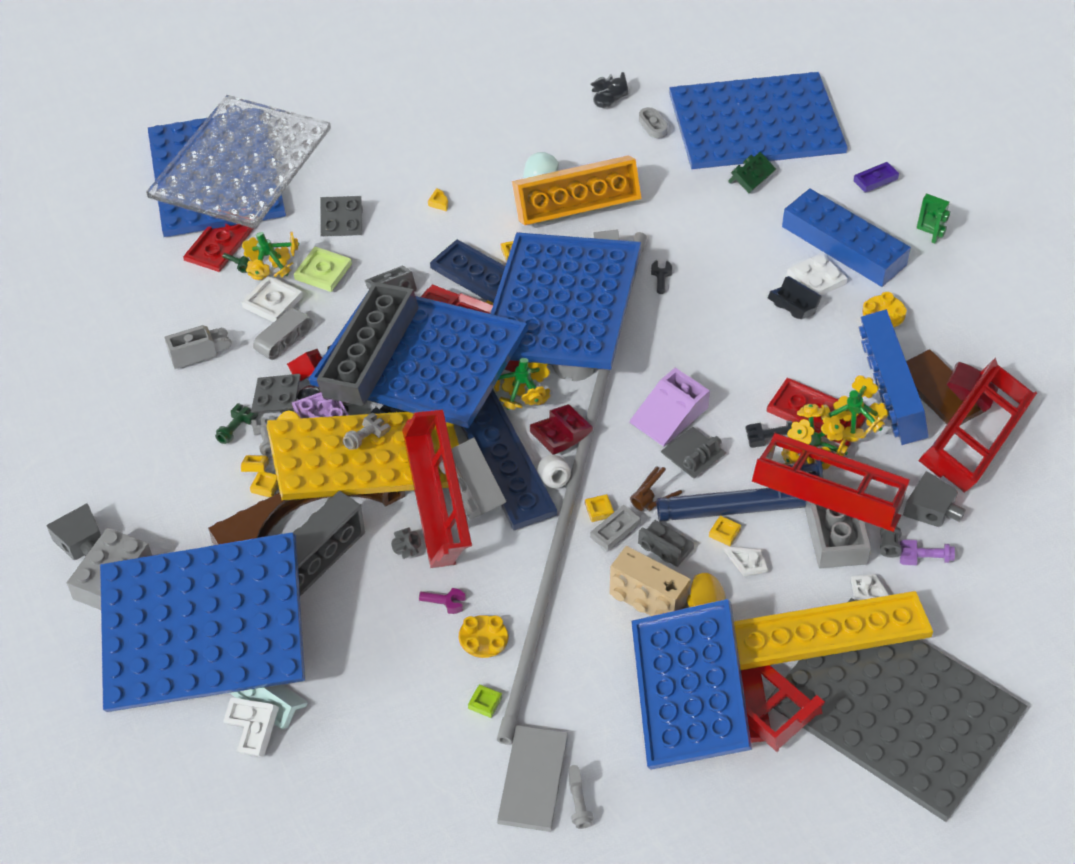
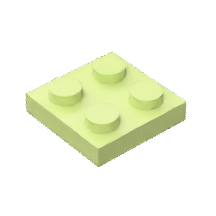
M314 247L294 272V278L300 282L332 292L352 265L351 258Z

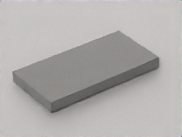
M516 725L497 819L498 824L551 832L568 738L567 732Z

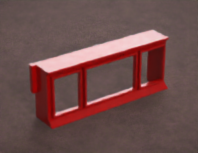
M996 357L980 372L982 374L965 400L934 444L918 460L939 478L944 476L964 493L979 481L1037 394L1036 391L1032 392L999 366ZM992 382L1019 404L1018 407H1014L988 386L989 383ZM982 393L986 394L1011 414V417L989 449L959 427ZM954 434L983 456L973 472L944 450Z
M444 411L415 412L412 419L407 420L402 432L430 568L456 565L459 555L465 548L471 547L472 542ZM435 426L440 444L436 455L431 437ZM442 459L453 505V512L449 518L438 466ZM455 522L460 543L453 542L451 528Z
M774 433L771 442L760 458L757 459L752 477V482L892 532L895 531L901 519V514L898 512L903 504L910 479ZM776 446L801 454L793 467L772 460ZM808 457L859 474L864 476L858 489L855 490L801 471V468ZM872 479L899 488L892 502L865 493Z
M770 665L756 667L755 669L777 687L779 691L754 713L746 706L749 728L778 752L779 748L816 715L822 714V706L825 704V701L818 695L810 700ZM785 697H788L801 709L775 732L761 719Z

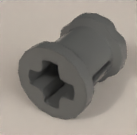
M896 527L895 531L892 532L881 528V555L888 558L899 556L902 553V547L899 545V539L902 536L901 529Z

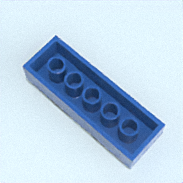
M811 188L784 209L782 222L784 229L880 287H883L907 266L910 246Z
M887 309L861 316L862 326L858 328L861 338L865 339L861 340L864 353L868 355L867 361L870 370L873 369V372H875L873 373L875 384L881 389L879 390V395L882 403H885V409L888 410L887 418L892 422L891 428L894 437H899L901 445L929 438L925 410Z

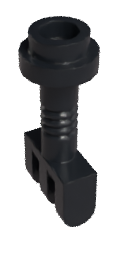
M789 420L786 421V426L771 429H762L761 423L747 425L745 429L749 446L751 448L765 446V438L773 437L774 433L787 435L788 431L792 429L791 425L793 422Z

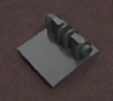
M361 196L320 197L321 236L362 235L363 206Z
M301 374L259 377L257 379L251 413L280 411L282 414L285 411H294L292 402H295L297 399Z
M691 427L661 450L663 455L693 479L726 454L720 448L722 441L718 436L708 439L694 427Z

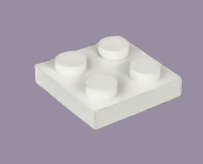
M823 253L788 268L787 271L788 276L821 296L847 284V277Z
M267 276L242 301L243 308L275 322L289 309L293 308L303 298L302 291Z

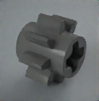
M410 527L394 532L396 538L392 540L391 546L397 555H402V558L405 559L419 553L417 548L421 546V538L417 532L411 531Z

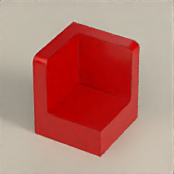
M318 349L305 352L287 363L292 374H301V382L311 376L321 361L322 356Z

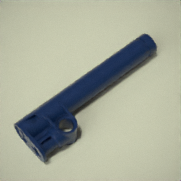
M815 460L811 464H804L801 468V471L823 478L820 460ZM781 463V464H784V465L793 467L795 463ZM771 488L657 498L656 505L658 520L661 522L669 521V519L682 520L805 508L806 501Z

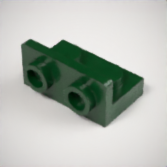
M761 152L756 156L751 154L744 160L743 167L738 165L731 172L733 176L728 182L731 184L737 180L750 193L768 178L776 168Z

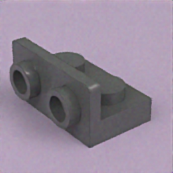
M403 265L365 280L368 289H370L373 282L414 289V292L417 290L412 271Z
M654 520L647 529L642 527L639 530L638 544L646 551H651L658 555L664 562L671 563L676 567L694 549L692 541L657 520Z

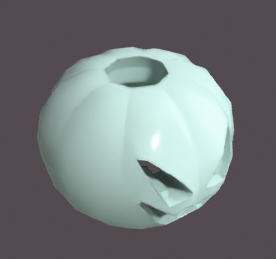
M546 152L534 153L525 164L523 179L558 171L559 162L553 155Z

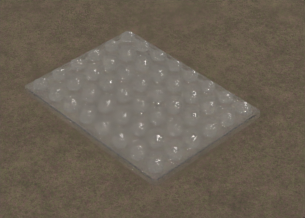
M226 95L146 191L147 197L256 229L331 129L330 122Z

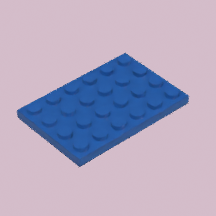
M725 599L632 620L647 767L653 770L752 750L730 600Z

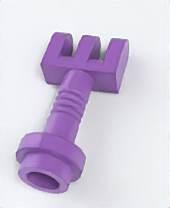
M917 540L900 541V546L902 547L900 564L917 565V557L944 558V563H949V561H954L955 547L950 546V544H944V549L917 548Z

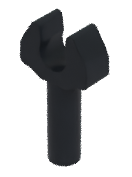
M657 260L651 265V275L657 277L658 294L665 293V279L667 276H672V265L669 261H666L665 268L662 269L658 267Z

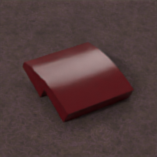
M958 362L955 364L946 385L962 401L981 377V371L968 364ZM990 382L988 385L995 392H997L999 389L992 382ZM982 393L976 404L985 412L991 408L993 400Z
M569 404L549 410V418L530 424V433L552 455L574 446L593 431V426Z

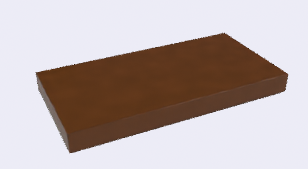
M929 349L906 362L919 397L948 424L964 400L961 401L946 385L952 370ZM976 403L961 425L984 413Z

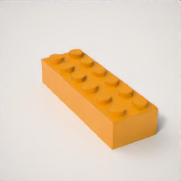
M629 155L512 181L518 219L523 225L642 199L636 159Z

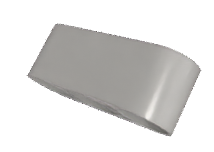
M291 308L255 338L253 348L270 360H275L311 329L313 320L298 309Z

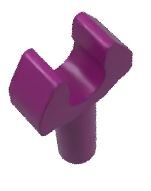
M452 588L446 595L420 591L419 601L444 604L448 614H457L463 611V604L454 603V600L466 601L465 593L457 588Z

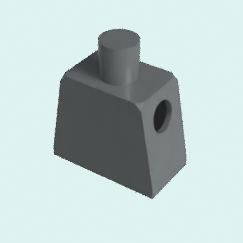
M926 471L906 501L903 516L941 527L947 517L960 522L966 509L955 505L958 494L956 489Z
M87 503L46 525L53 542L73 560H77L84 555L86 557L101 536Z

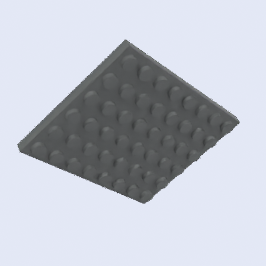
M850 598V600H849L848 602H852V601H856V600H854L853 598ZM920 639L802 659L798 661L785 677L810 700L818 695L825 701V704L822 706V714L816 715L803 727L805 730L945 822L950 818L1028 707ZM778 688L774 690L767 701L779 691ZM785 697L773 709L790 719L801 708L788 697Z

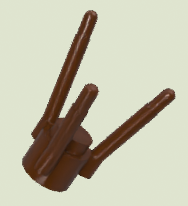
M656 466L639 489L631 495L630 501L637 510L643 511L646 508L650 512L657 506L656 501L653 502L655 495L650 488L666 471L665 467L660 469ZM682 490L673 492L665 497L678 496L682 494Z

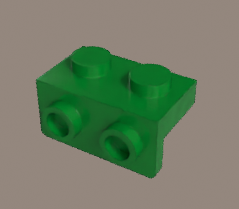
M926 193L923 197L917 229L933 234L931 242L935 244L939 237L943 238L947 226H944V224L948 221L951 213L948 210L950 202Z

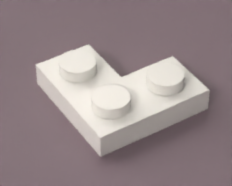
M231 697L223 722L231 726L244 728L237 752L264 758L279 709L278 706Z

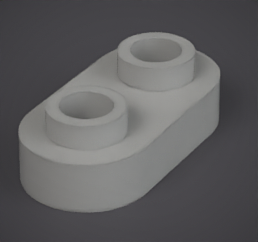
M650 107L640 110L639 122L647 133L654 138L664 137L667 134L668 125L659 112Z

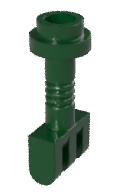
M237 403L230 411L231 417L234 419L226 427L220 426L216 430L215 438L221 444L230 443L234 439L233 432L242 422L251 425V420L256 419L258 413H251L250 407L245 406L243 408L242 404Z

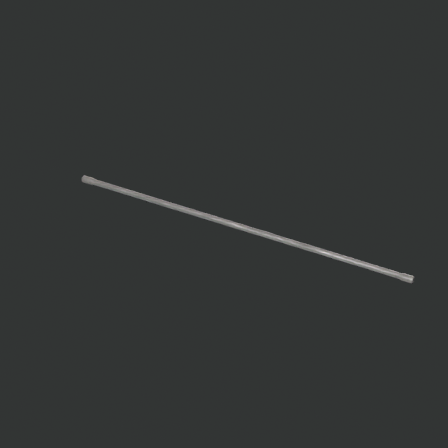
M637 232L633 241L641 242V252L637 268L647 236L642 232ZM599 369L585 419L593 426V431L578 444L571 476L566 488L507 708L499 728L497 741L501 744H511L514 737L520 705L610 370Z

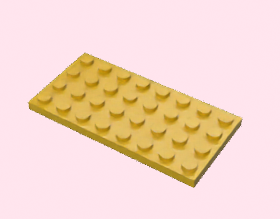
M414 413L376 414L377 419L381 418L384 421L383 425L387 423L391 426V429L380 438L373 433L361 440L362 444L357 449L346 448L343 438L351 430L357 432L364 428L362 425L363 420L370 414L267 420V431L281 500L332 497L338 491L345 495L414 490L402 432L407 420L412 419ZM446 422L452 449L458 446L459 443L454 425ZM435 426L431 437L436 455L440 444ZM438 466L442 488H449L446 474Z

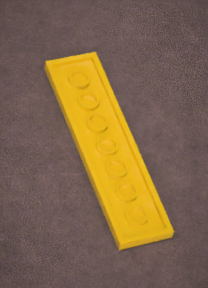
M916 591L734 621L741 670L931 638L933 634L932 627Z

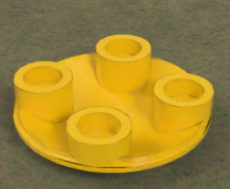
M883 292L881 295L874 296L865 301L862 313L865 316L887 309L894 328L905 320L907 309L891 292Z
M700 573L694 576L690 595L687 597L689 607L726 599L721 583L712 574Z
M468 616L463 620L458 638L461 647L470 655L479 658H489L498 655L505 649L508 643V631L503 624L502 618L499 616Z

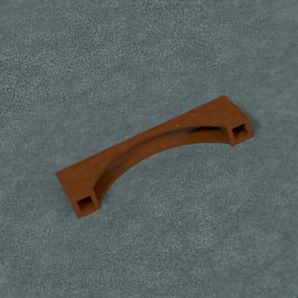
M405 491L347 496L371 499L383 503L386 507L404 498ZM279 492L208 527L211 541L214 545L267 537L274 526L293 510L312 501L330 497L281 500Z

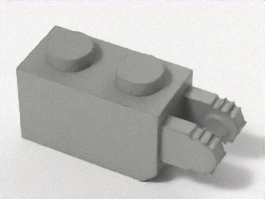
M201 325L165 336V342L174 369L217 357L216 352L231 347L232 342L227 337V330L221 327L209 331L207 326Z

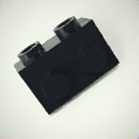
M787 276L782 286L771 290L767 298L774 302L775 306L789 311L793 317L804 319L815 314L822 296L792 277Z

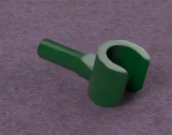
M227 253L223 254V258L238 264V271L247 273V263L250 261L248 257L242 256L237 258Z

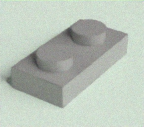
M623 505L590 532V538L606 551H609L640 525L641 518Z

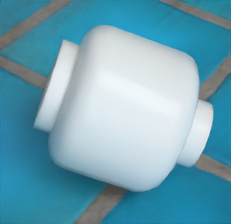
M548 455L538 465V474L541 480L550 488H561L570 479V467L560 456Z

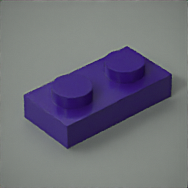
M888 162L855 174L853 181L866 193L898 180L899 173Z

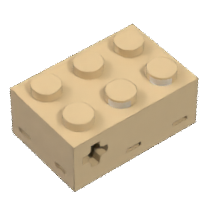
M625 546L610 566L609 594L616 600L624 601L633 606L641 613L654 616L687 608V597L689 595L691 579Z

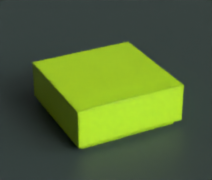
M479 684L468 703V709L492 718L502 699V693Z

